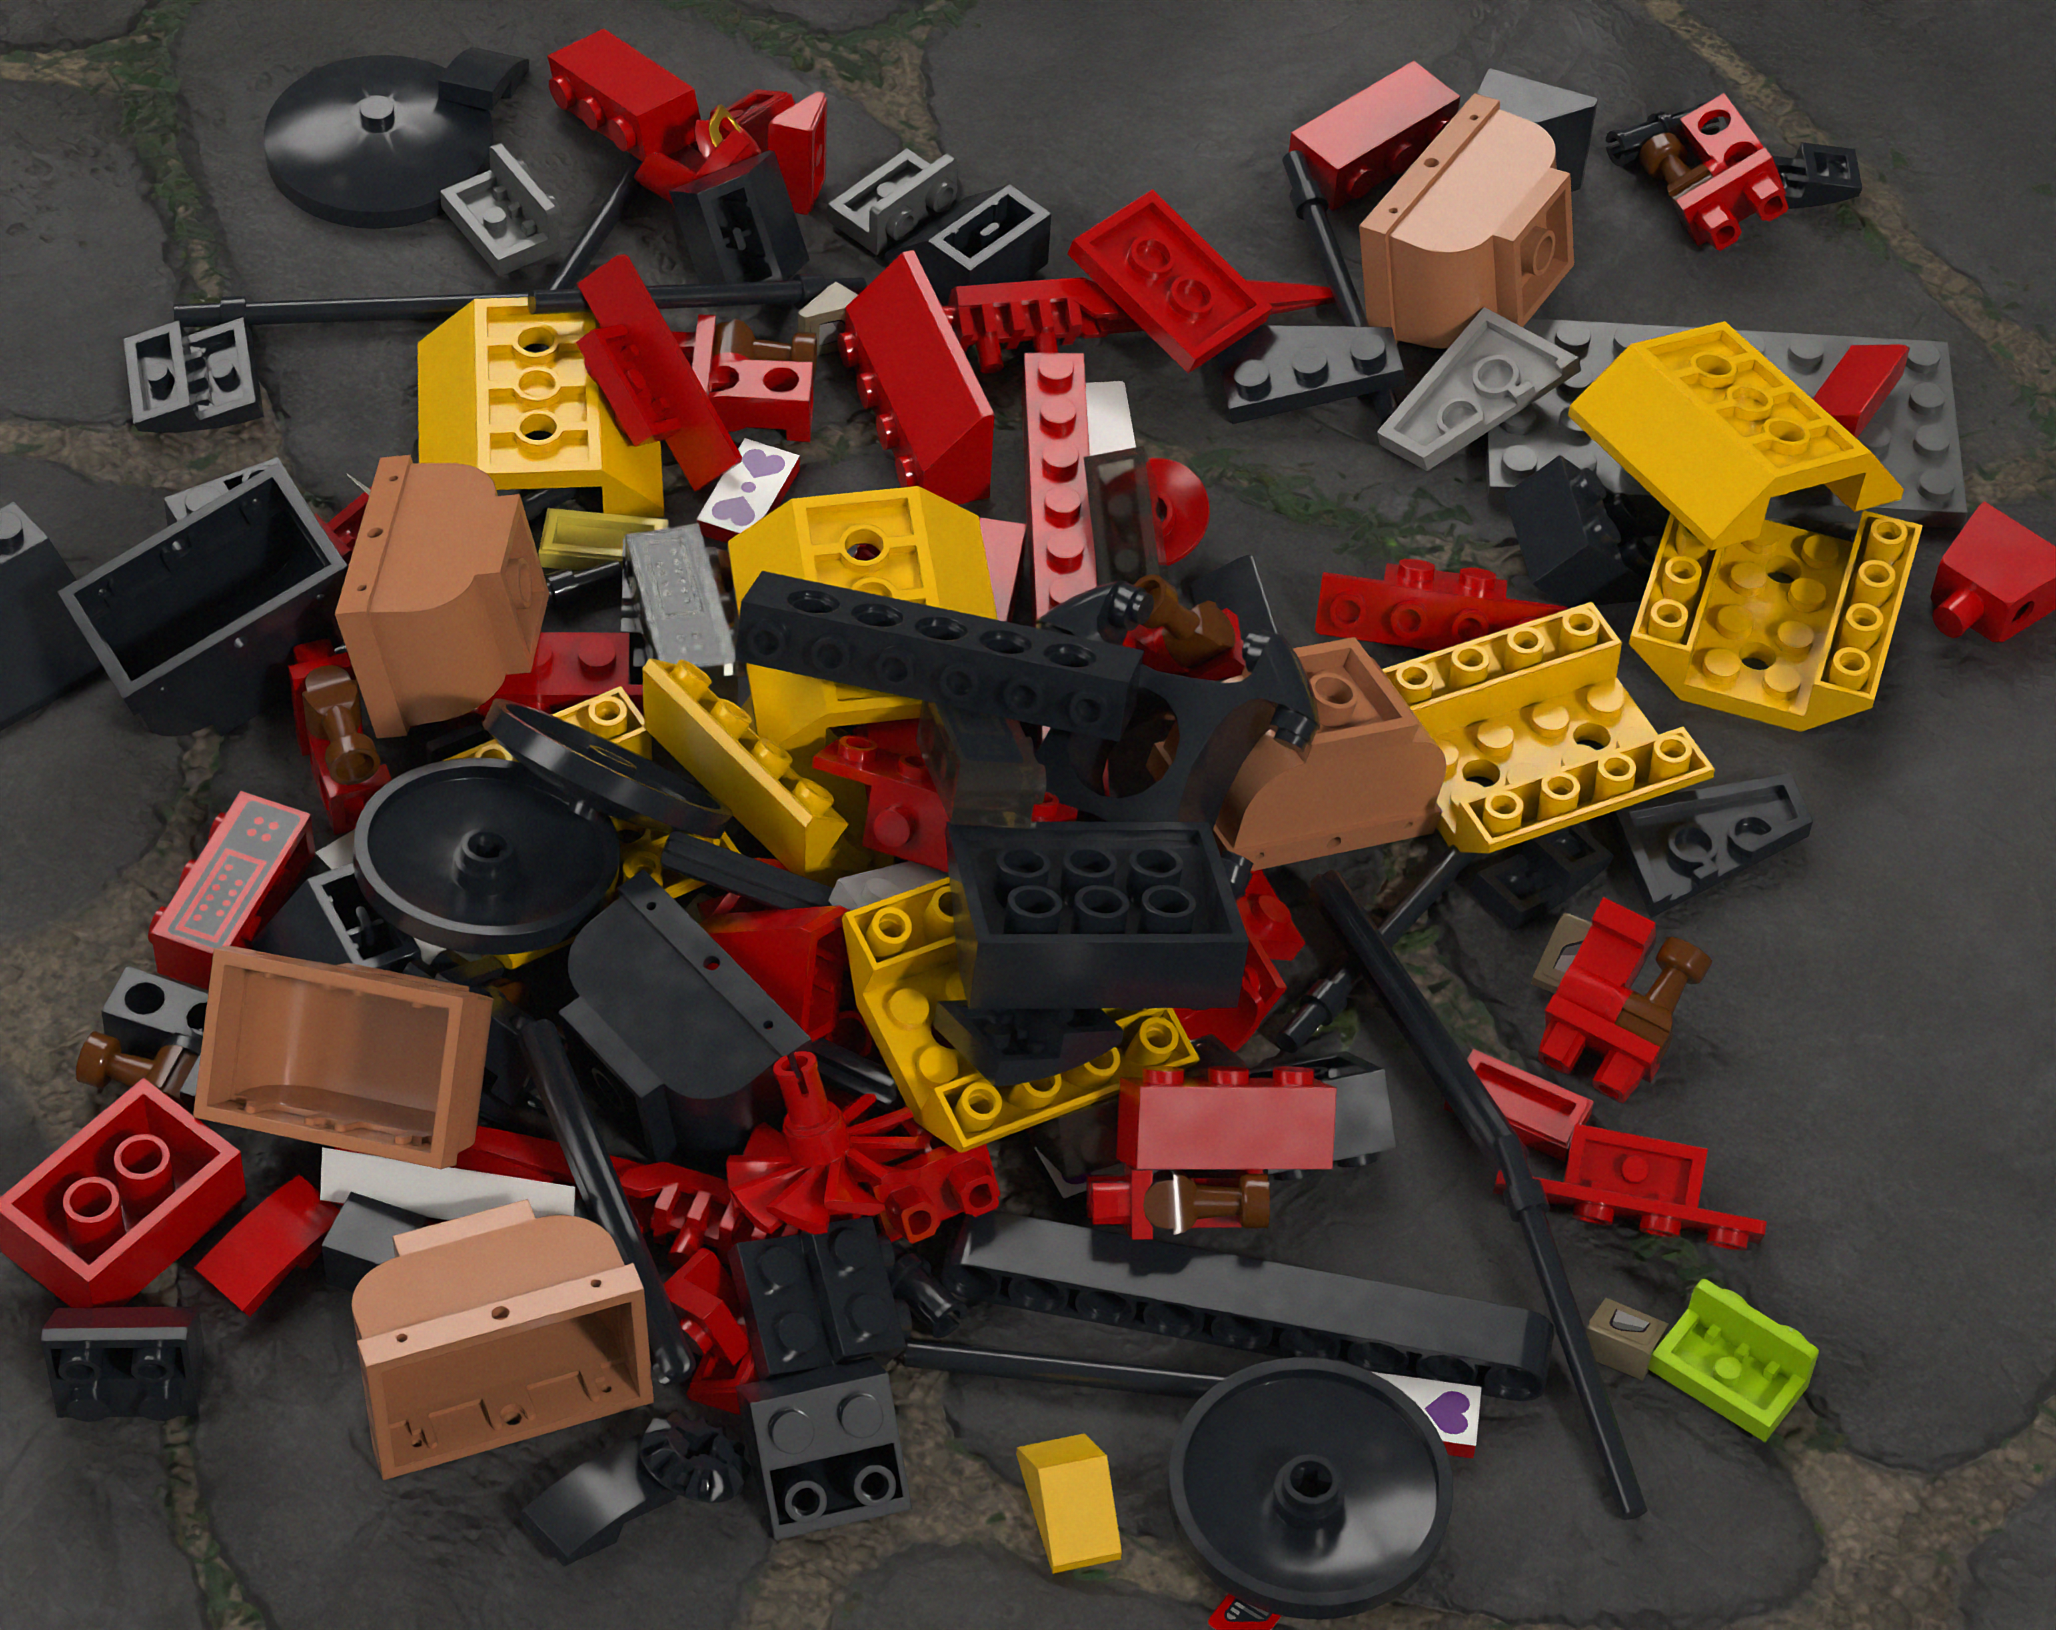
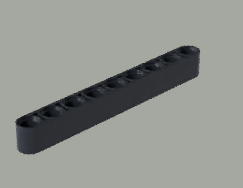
M994 1210L977 1217L965 1212L956 1215L940 1274L942 1284L949 1291L971 1300L1281 1358H1323L1355 1365L1370 1372L1481 1387V1395L1512 1401H1529L1543 1395L1547 1385L1554 1339V1325L1542 1314L1528 1309L1150 1239L1132 1240L1128 1235Z

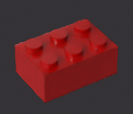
M142 1078L0 1197L1 1252L71 1308L123 1307L247 1199L241 1151L199 1119L194 1118L191 1113L145 1078Z

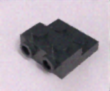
M872 1217L829 1222L828 1232L814 1235L803 1231L799 1235L739 1242L727 1252L760 1381L870 1356L883 1366L887 1365L907 1347L905 1340L910 1337L912 1330L911 1313L903 1299H894L888 1275L892 1273L894 1268V1249L891 1240L886 1234H876Z

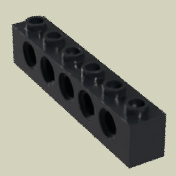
M762 571L741 601L735 661L1120 742L1135 711L1144 650Z

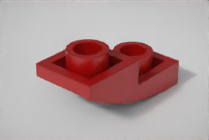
M299 1174L247 1214L194 1268L239 1309L251 1317L296 1265L305 1271L321 1254L322 1243L337 1218L340 1209L330 1201L320 1200V1192Z

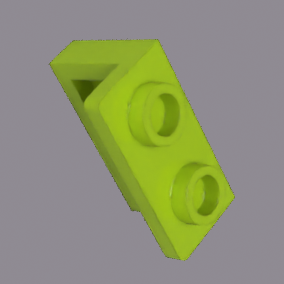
M1701 1279L1693 1289L1688 1309L1651 1354L1648 1369L1766 1442L1808 1388L1819 1350L1809 1343L1800 1332L1790 1326L1780 1325L1755 1310L1737 1293L1728 1289H1721L1707 1279Z

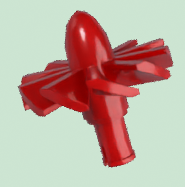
M808 1051L793 1052L800 1072V1078L797 1079L795 1072L792 1071L787 1055L781 1057L773 1066V1073L778 1080L788 1111L784 1118L783 1130L778 1132L765 1122L759 1124L754 1128L743 1156L729 1155L726 1162L728 1186L737 1214L744 1212L760 1231L769 1234L773 1233L784 1222L816 1235L827 1233L829 1222L861 1218L862 1215L875 1216L886 1210L885 1206L863 1189L862 1182H880L881 1184L917 1183L921 1177L920 1169L894 1168L881 1164L925 1148L922 1136L885 1137L895 1127L914 1117L912 1111L905 1107L851 1126L859 1115L877 1100L876 1094L866 1093L840 1110L833 1102L827 1100L817 1068L816 1056Z

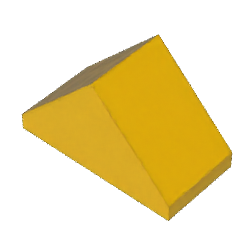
M1085 1433L1017 1447L1016 1456L1052 1574L1121 1560L1122 1550L1107 1455Z

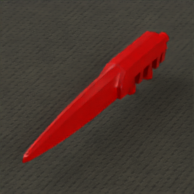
M1085 277L958 286L951 290L948 306H942L963 351L966 352L969 345L976 346L982 373H995L1004 368L999 343H1004L1005 350L1017 349L1020 341H1032L1035 353H1059L1056 341L1058 338H1060L1061 345H1071L1076 337L1079 336L1087 339L1107 337L1108 334L1144 331L1094 280H1088ZM1245 279L1273 306L1270 315L1335 302L1330 287Z
M477 1126L475 1142L469 1148L556 1177L554 1184L574 1186L575 1200L582 1199L559 1142ZM609 1155L637 1219L641 1233L644 1234L654 1230L653 1242L665 1246L672 1235L677 1236L667 1256L669 1263L677 1269H680L704 1244L718 1248L717 1258L719 1261L730 1265L727 1252L736 1243L799 1235L803 1232V1230L786 1222L771 1234L760 1231L744 1212L737 1214L730 1194L728 1180L664 1161L644 1165Z

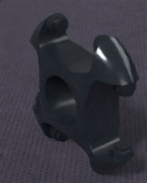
M1118 580L1094 587L1060 603L1035 621V628L1123 646L1128 630H1134L1139 624H1145L1149 619L1154 606V598L1144 588L1129 584L1127 581ZM1264 629L1261 631L1253 630L1245 639L1242 649V658L1246 661L1248 672L1252 674L1242 681L1224 683L1156 671L1142 664L1135 711L1124 734L1138 724L1156 719H1168L1178 722L1180 735L1175 760L1162 779L1143 793L1124 798L1105 796L1103 773L1107 757L1116 745V741L1050 728L1038 750L1024 769L1019 781L1013 787L1005 780L1008 773L991 763L978 761L975 767H971L970 771L989 774L998 780V785L1021 792L1025 790L1049 792L1058 797L1059 803L1078 809L1076 822H1209L1213 831L1228 790L1243 762L1263 734L1270 729L1276 732L1273 739L1277 743L1297 752H1304L1306 746L1311 745L1317 730L1320 729L1317 702L1303 664L1284 635ZM1223 850L1221 859L1235 901L1237 902L1246 894V888L1253 875L1250 872L1253 862L1241 855Z

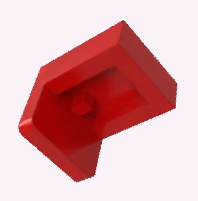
M706 1248L699 1249L663 1285L690 1349L699 1356H704L709 1351L734 1366L751 1349L750 1341L728 1309L738 1299L736 1286L715 1253Z

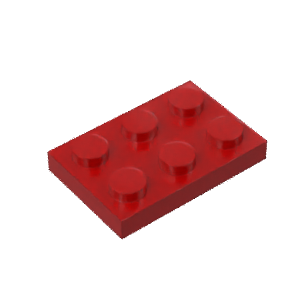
M1153 189L1073 239L1067 253L1188 374L1265 323L1273 309V306Z

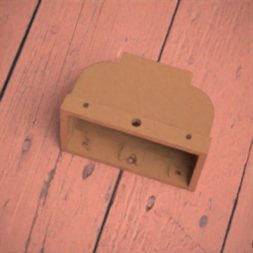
M1476 93L1471 96L1359 225L1366 318L1369 327H1392L1396 344L1399 341L1430 348H1449L1483 307L1524 327L1574 266L1570 173L1557 170L1555 144L1545 129L1532 121L1500 110V100Z
M411 455L382 457L379 460L335 612L376 738L407 736L410 726L448 720L464 715L489 700L498 691L506 675L531 672L550 593L520 494L498 496L491 477L476 467L458 463H413Z
M1356 637L1293 648L1310 679L1317 702L1320 729L1317 730L1311 745H1307L1304 752H1297L1277 743L1273 739L1276 732L1271 729L1261 736L1239 769L1223 800L1212 832L1220 856L1223 850L1241 855L1253 862L1251 871L1433 834L1440 819V814L1443 812L1436 802L1446 774V758L1378 663L1367 654ZM1245 665L1242 675L1229 678L1222 682L1229 683L1242 681L1252 673L1248 672ZM1177 721L1174 722L1164 742L1154 743L1146 767L1156 782L1162 779L1175 760L1180 740Z
M235 946L214 948L193 1117L436 1169L454 1166L457 1162V1154L469 1148L475 1142L494 999L469 992L468 986L352 963L332 965Z
M525 1199L394 1235L392 1239L395 1258L385 1261L369 1271L360 1280L353 1293L352 1313L372 1446L383 1480L654 1403L644 1287L634 1263L625 1265L611 1235L603 1227L590 1220L569 1215L535 1218L529 1200ZM512 1420L520 1421L516 1425L507 1424Z

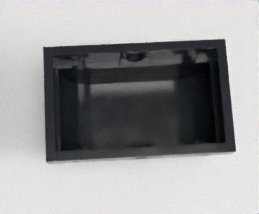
M277 462L59 590L57 593L133 716L140 713L148 728L161 736L187 735L213 724L222 737L292 695L288 666L295 665L294 647L326 638L331 640L335 650L344 642L335 612L348 566Z
M643 869L617 888L620 898L587 923L578 933L571 946L568 956V973L575 1000L560 1010L559 1015L572 1066L579 1085L653 1163L666 1162L680 1152L685 1158L702 1167L727 1170L726 1162L729 1155L743 1156L748 1140L756 1126L765 1122L778 1132L783 1130L784 1118L788 1111L778 1080L774 1076L773 1066L781 1057L787 1055L792 1071L795 1072L797 1079L800 1078V1072L793 1052L808 1051L814 1054L812 1040ZM711 963L719 964V967L715 970L706 969Z

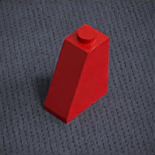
M836 905L714 914L698 923L807 1033L812 1042L837 1028L846 955L842 917L844 913L851 911L850 909ZM711 963L706 969L715 970L719 967V964Z

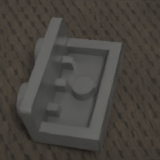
M502 143L489 147V171L440 191L441 208L499 277L559 252V226L563 223L562 212L555 197L551 193L544 194L533 181L530 170L525 162L520 158L515 159Z
M907 148L828 203L827 221L878 255L896 241H902L907 238L914 228L935 213L943 212L952 204L957 194L958 160L949 153H946L930 164Z

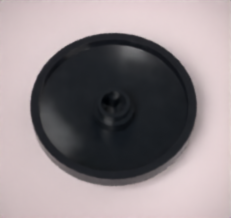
M370 55L340 60L304 75L290 85L275 101L267 116L264 127V148L267 168L276 187L289 201L303 211L322 220L343 226L367 229H385L417 224L445 213L441 208V190L489 171V147L494 145L493 123L490 111L438 99V80L446 68L417 58L395 55Z
M496 698L483 721V727L509 754L536 776L571 797L567 807L569 810L595 823L603 825L608 815L651 830L670 834L672 831H679L693 837L720 839L732 817L733 812L728 806L683 777L619 744L543 711L510 700Z
M459 758L435 762L410 770L385 784L370 798L361 811L356 823L353 845V869L358 886L368 903L386 921L406 934L428 944L463 953L480 955L518 954L547 948L577 935L587 923L608 907L614 896L618 881L620 842L614 824L608 815L602 825L572 812L567 808L571 797L536 776L520 762L496 758Z
M1312 1357L1281 1358L1255 1364L1231 1374L1208 1390L1193 1405L1177 1432L1172 1447L1167 1479V1496L1174 1528L1191 1559L1207 1577L1230 1595L1263 1611L1286 1617L1315 1620L1343 1618L1373 1610L1392 1601L1416 1583L1430 1567L1444 1541L1454 1494L1453 1474L1445 1445L1429 1417L1416 1402L1398 1387L1370 1371L1336 1360Z

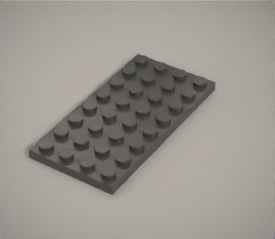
M1530 318L1523 328L1579 357L1581 372L1485 433L1487 502L1506 503L1505 493L1561 455L1581 470L1585 467L1592 470L1602 484L1615 494H1626L1635 503L1639 511L1669 512L1601 446L1592 440L1568 416L1570 405L1630 344L1695 329V327ZM1736 330L1811 398L1815 396L1851 345L1900 344L1910 347L1903 376L1857 438L1876 456L1901 485L1904 492L1901 500L1864 510L1923 525L1922 527L1963 529L1968 512L1948 342ZM1824 484L1771 497L1765 518L1860 523L1863 510L1854 512L1842 503Z

